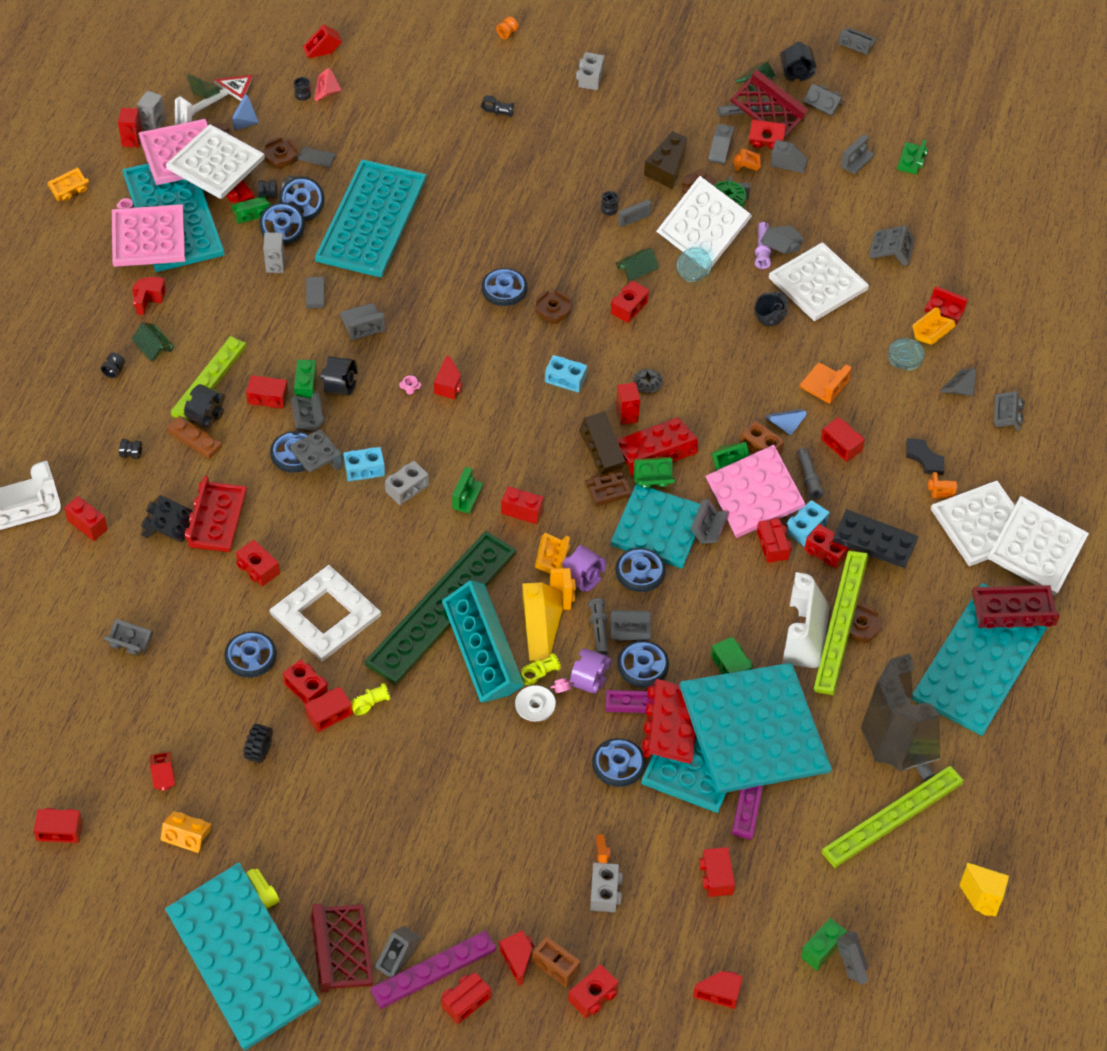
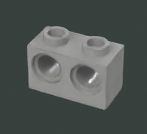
M585 52L584 58L580 59V70H577L576 80H579L578 87L598 90L604 69V55Z
M146 91L137 103L141 128L147 131L159 129L166 121L162 95Z
M265 233L263 251L266 272L284 273L285 251L283 233Z
M415 461L404 465L401 470L394 475L388 476L385 480V492L399 505H402L429 486V474Z
M593 863L590 911L616 912V905H621V892H617L618 885L622 886V873L618 872L619 864ZM609 876V877H611L612 879H610V880H605V879H603V877ZM607 895L611 898L603 899L602 896Z

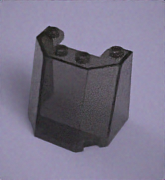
M910 653L889 660L877 681L861 725V731L874 760L879 763L885 762L900 771L940 759V725L936 708L930 703H921L912 706L910 703L913 699L912 670L914 668V662Z

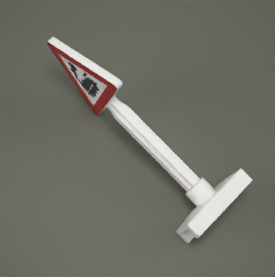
M253 75L214 79V84L222 88V90L193 106L182 97L176 98L175 125L192 122V116L196 112L228 94L242 101L253 80Z

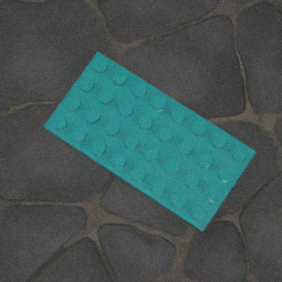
M361 159L315 255V262L382 278L427 180V174Z
M148 163L122 169L134 208L183 204L185 262L153 264L155 272L225 256L202 188L186 179L156 185Z
M984 583L980 585V587H990ZM972 598L916 687L911 699L983 736L1048 627L978 628Z
M240 863L235 864L165 908L244 1051L321 1003Z

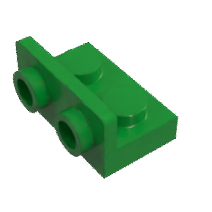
M923 139L921 146L906 142L897 170L917 175L918 169H922L925 159L922 157H926L928 147H926L927 140Z
M265 196L232 204L231 206L237 224L259 219L263 211L270 204L266 201Z
M672 458L634 459V482L640 485V487L645 488L651 487L652 484L665 487L669 486V483H675V479L672 477Z
M465 467L452 494V509L468 514L471 513L483 487V483L475 481L472 468Z

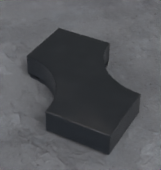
M907 438L906 457L920 463L926 474L937 472V475H943L944 456L933 453L928 448L926 440Z

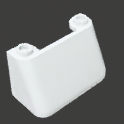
M47 461L39 462L32 466V479L0 487V530L49 517L59 512L61 505Z
M796 572L790 607L795 606L799 611L798 616L806 617L805 624L794 623L789 627L782 664L792 663L795 666L817 668L820 666L826 642L829 604L810 575Z

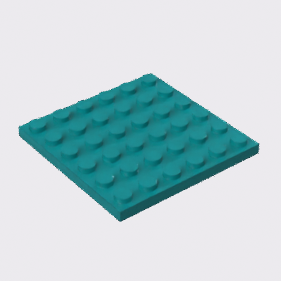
M792 663L680 682L679 687L716 794L826 774L832 770Z

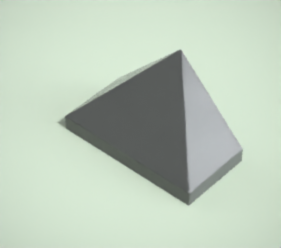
M304 146L298 156V160L330 168L336 154Z
M974 368L961 369L940 389L941 393L973 396L976 370Z

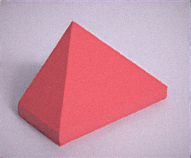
M328 68L317 77L314 99L318 101L342 91L332 70Z

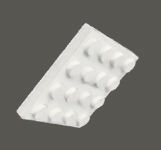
M208 125L166 164V167L171 172L222 199L260 164L265 157L264 153L220 129Z
M699 176L658 228L657 232L709 271L752 215Z
M823 242L770 272L768 277L814 322L867 291L869 287L858 274Z
M994 481L933 504L931 511L970 567L988 560L987 556L1015 505L999 482Z
M1020 496L987 558L1036 586L1051 585L1052 595L1056 596L1089 533Z

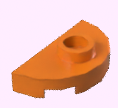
M597 834V863L607 864V860L611 858L610 847H606L604 834Z

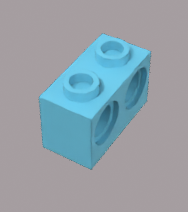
M555 355L552 356L545 370L546 383L578 393L587 377V365Z
M381 447L343 452L348 482L385 476Z
M811 500L806 507L798 511L795 517L792 516L788 520L787 535L805 547L806 538L818 524L825 526L828 523L830 512Z

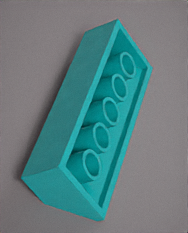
M470 580L443 599L442 603L481 703L510 696L522 688L524 683L485 584Z

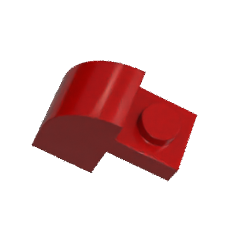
M145 277L133 285V306L136 307L138 315L145 314L148 302H163L166 293L164 278Z

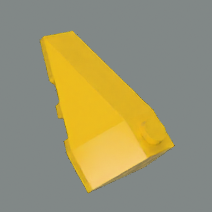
M542 582L522 584L529 663L550 657L563 612L561 591Z

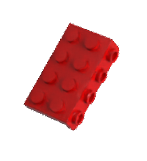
M679 417L617 439L625 462L629 466L630 474L633 477L634 459L671 457L673 463L698 452L697 437Z
M204 476L203 481H200L198 485L199 495L194 499L195 509L194 512L190 513V526L185 530V539L188 540V546L191 548L231 553L247 494V486L209 482V477Z
M656 679L647 690L649 703H647L645 708L647 720L643 727V732H645V738L641 749L644 750L643 757L648 758L653 754L690 764L693 760L695 730L678 684Z

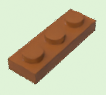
M181 416L167 427L170 434L208 459L212 458L222 448L221 442Z

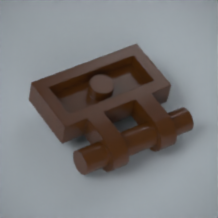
M610 471L606 475L599 477L595 475L591 479L585 480L586 487H590L589 493L596 507L629 498L632 494L621 471Z

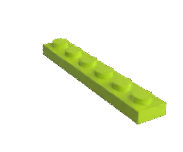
M230 336L171 410V416L175 418L181 416L189 421L190 419L184 415V407L186 401L190 402L192 398L190 395L191 391L198 384L214 389L245 350L246 343Z

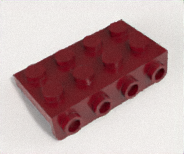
M1051 585L973 587L972 589L978 628L1056 626L1060 616L1059 612H1056Z

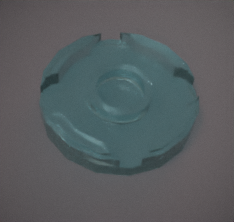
M692 247L680 254L676 267L684 280L697 282L709 274L712 261L710 255L704 249Z
M903 338L894 341L890 345L888 358L895 367H902L903 370H912L922 364L925 352L918 342Z

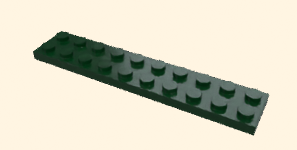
M485 531L364 661L365 666L396 686L451 626L442 600L470 580L485 584L487 587L516 555V549Z

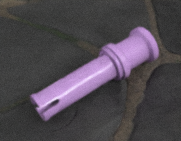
M766 222L758 224V247L755 250L757 256L755 265L760 269H766L771 265V260L769 259L771 249L760 242L769 227V224H766Z

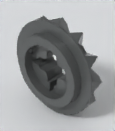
M645 368L644 370L639 369L638 373L634 375L633 382L636 383L638 390L652 393L661 388L663 377L660 376V372H655L654 368L652 370ZM646 377H649L651 380L650 384L647 382Z

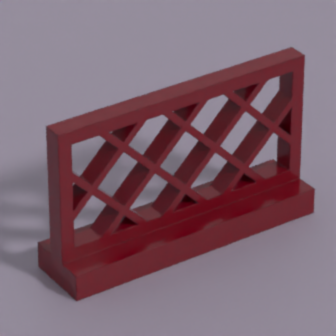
M758 70L752 74V77L730 100L754 120L764 121L763 116H772L774 123L786 124L784 139L806 118L808 113L806 107ZM750 84L754 85L757 91L748 92V86ZM761 95H767L770 98V102H761ZM739 96H746L747 102H740L737 98ZM749 96H758V102H750ZM774 105H780L783 108V112H774ZM750 106H759L760 112L754 113L751 111ZM762 106H771V112H763ZM792 115L797 120L795 122H787V116ZM775 116H784V122H776Z
M313 904L310 915L320 993H327L329 989L373 986L363 904L330 907ZM349 912H359V919L355 923L346 917ZM334 913L339 919L332 924L326 919V914ZM342 920L351 926L346 933L336 927ZM354 929L362 935L358 942L348 936ZM332 931H335L342 937L336 944L328 937ZM344 940L354 946L348 953L339 947ZM356 949L364 953V958L361 962L351 956ZM335 950L344 956L339 964L331 959V954ZM347 959L356 965L351 973L342 967ZM359 968L367 974L366 980H359L354 976ZM337 970L347 976L344 981L334 982L333 975Z

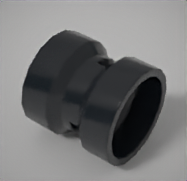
M306 77L296 78L293 83L295 98L300 101L308 100L311 97L310 80Z
M259 180L258 196L276 198L277 181L265 182L264 180Z
M607 191L602 194L601 211L603 214L611 216L617 213L619 196L616 192Z
M111 352L106 358L107 362H104L100 369L105 376L116 378L119 374V369L124 366L125 360L121 355Z
M122 439L119 446V456L122 458L130 456L133 459L139 460L142 455V441L135 440L130 442L129 439Z

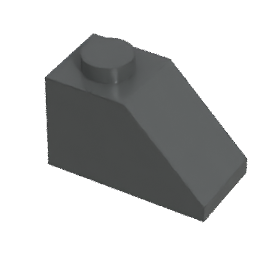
M718 123L708 161L725 165L733 142L734 127Z
M776 140L770 166L804 173L807 158L793 143Z
M793 226L768 227L760 242L785 254L796 253L800 249L804 238Z
M406 926L392 931L375 968L389 978L397 975L414 954L422 937Z

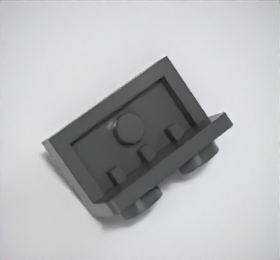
M847 27L845 30L840 31L838 44L868 55L876 44L877 38Z
M812 84L803 100L805 104L832 117L839 105L844 103L839 93L835 91L831 93L820 84L818 86Z
M314 392L311 398L293 395L291 404L296 429L316 432L324 422V414H322L321 410L322 402L319 399L318 392Z
M709 499L702 500L691 527L692 532L701 544L716 543L718 541L728 513L727 511L717 512Z
M612 610L611 639L618 641L651 640V612Z
M115 619L109 637L105 636L104 640L109 642L108 646L119 650L122 646L127 648L126 652L138 656L139 652L146 654L154 632Z
M851 931L837 938L836 941L847 976L862 985L868 981L865 972L868 970V965L857 932Z

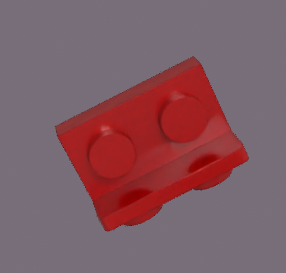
M243 179L226 195L229 202H233V204L255 199L253 192Z
M935 286L924 312L928 313L937 307L940 310L941 317L954 320L955 324H958L966 309L968 299Z

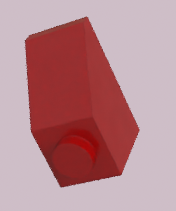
M323 24L304 44L303 48L308 58H314L333 53L342 43L338 31Z
M446 355L434 380V394L455 400L457 394L462 391L463 383L461 382V374L451 357Z
M171 751L150 755V769L154 789H159L160 791L171 789V786H175Z
M523 930L499 941V951L519 986L524 983L532 959V948H534L531 938L529 936L526 937Z
M720 971L695 984L693 998L735 1009L743 976H739L733 971Z

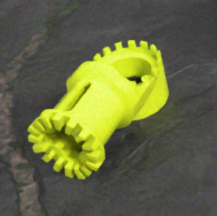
M552 653L546 659L536 660L534 663L526 665V667L524 666L521 670L523 683L528 686L535 685L539 678L546 676V673L560 670L561 665L557 661V656ZM532 672L535 674V677L528 679L525 677V674Z
M383 683L380 687L372 690L366 689L365 695L357 697V699L354 698V701L352 700L351 702L354 714L363 715L375 703L385 699L389 701L391 698L390 694H388L389 691L387 692L386 684Z

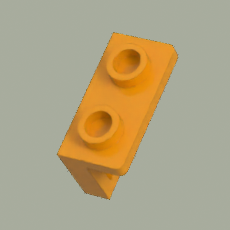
M76 168L49 181L47 185L59 202L70 199L77 192L79 194L85 192L90 181L88 178H84L79 168Z
M937 307L913 324L915 339L931 345L955 327L954 320L941 317L940 310Z
M544 533L541 536L535 568L549 574L551 569L564 568L562 563L570 550V537L566 535L561 540Z
M570 568L551 569L550 587L561 591L563 610H571V602H575V579H571Z
M173 811L163 822L161 841L199 853L202 840L211 831L212 824L202 819H196L184 813Z

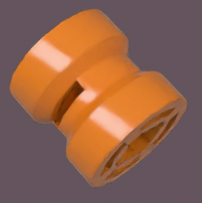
M508 16L496 26V31L501 38L507 39L511 36V33L518 30L519 25L513 17Z

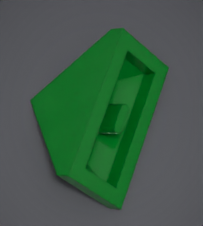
M746 442L722 445L711 453L716 471L750 456Z

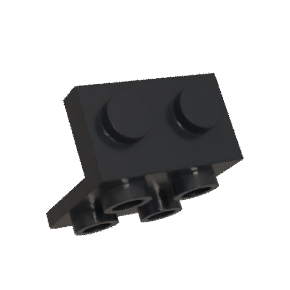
M159 495L153 502L150 501L146 508V512H148L147 517L143 519L141 524L143 528L141 536L149 538L155 531H158L179 542H183L185 540V530L190 526V513L193 511L162 495Z

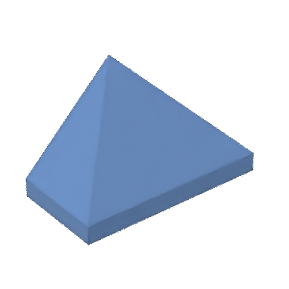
M244 95L232 117L234 130H240L259 123L248 95Z
M798 409L768 414L766 419L791 436L806 416V411Z

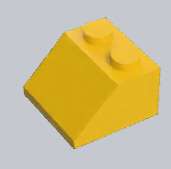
M967 863L959 886L976 911L986 916L996 917L1005 894L1009 876Z

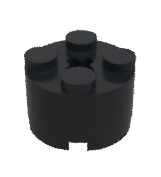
M796 42L780 53L783 72L789 81L795 82L794 79L805 81L815 74L816 62L813 51L809 46L804 45L802 42Z
M328 356L326 368L321 371V380H324V392L352 395L357 380H354V374H358L357 362L348 358Z
M198 384L190 393L192 396L190 402L186 401L184 415L190 420L210 428L217 418L220 419L224 413L222 406L225 394Z

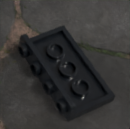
M846 509L832 541L906 569L919 536Z

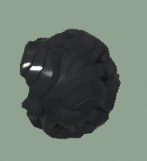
M776 291L761 294L756 300L754 315L758 322L767 327L780 324L788 314L787 297L785 294Z

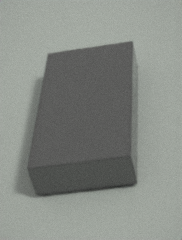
M645 200L619 211L618 224L620 227L650 216L652 205L650 200Z
M306 277L307 309L324 308V277Z

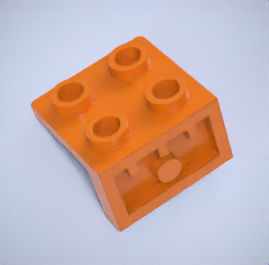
M818 363L801 382L800 388L831 404L849 382L852 367L845 364L841 370L838 369L836 372Z

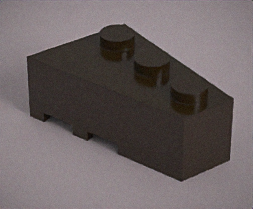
M672 131L645 160L644 176L673 190L674 182L686 153L687 138Z
M606 412L585 417L579 432L594 459L596 468L600 470L601 474L622 468L625 459Z

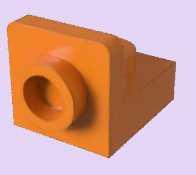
M743 148L733 159L734 168L737 172L742 166L755 171L761 168L760 155Z
M933 472L932 479L928 480V490H931L932 498L949 499L956 494L957 481H938L937 472Z

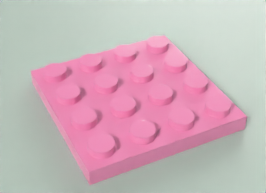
M206 119L139 132V139L156 185L184 179L168 170L166 164L208 126Z
M183 204L113 209V267L185 262Z
M774 445L706 476L707 482L722 511H727L728 513L727 521L736 538L756 530L759 521L780 519L806 507Z

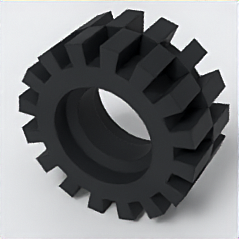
M257 723L252 726L249 735H247V742H245L246 746L243 751L245 759L262 763L265 760L266 754L269 752L268 749L271 747L270 743L272 742L273 729L271 727Z

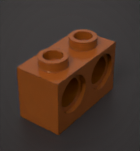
M757 421L741 433L740 442H746L748 451L752 454L772 445L775 446L779 455L783 452L784 440Z
M546 936L533 951L532 963L567 988L580 973L581 961Z

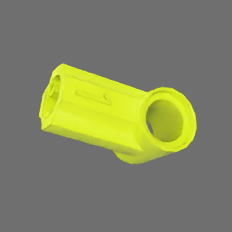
M251 869L246 872L266 909L280 902L274 888L267 884L259 869Z

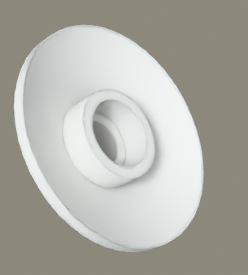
M529 686L522 689L515 700L518 714L522 718L533 722L543 721L550 717L556 705L554 695L542 686Z

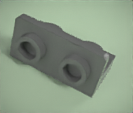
M863 134L843 152L842 168L852 174H856L874 157V153L868 150V136Z
M1017 391L995 394V427L1014 425L1017 431L1021 430V423L1024 422L1022 414L1024 400L1020 398Z

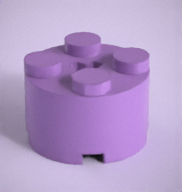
M580 545L570 557L564 559L562 566L564 569L570 568L571 579H575V587L583 592L584 590L588 592L601 580L599 575L601 571L605 572L606 560L587 547Z
M583 648L579 653L582 658L579 661L576 660L571 673L570 681L573 682L571 686L595 694L606 683L604 674L609 669L612 659L606 655Z

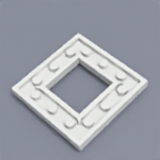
M330 565L326 566L270 609V614L321 662L381 617V611ZM328 592L350 614L323 634L300 612Z

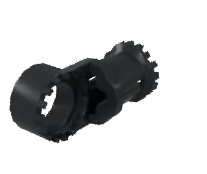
M486 95L483 97L481 108L484 111L495 113V115L502 114L512 117L514 103H502L495 97ZM485 102H491L493 105H487Z

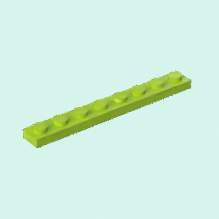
M848 551L814 686L815 693L835 695L868 560L867 553Z
M951 766L947 767L823 848L822 854L834 868L838 867L961 786L964 780Z

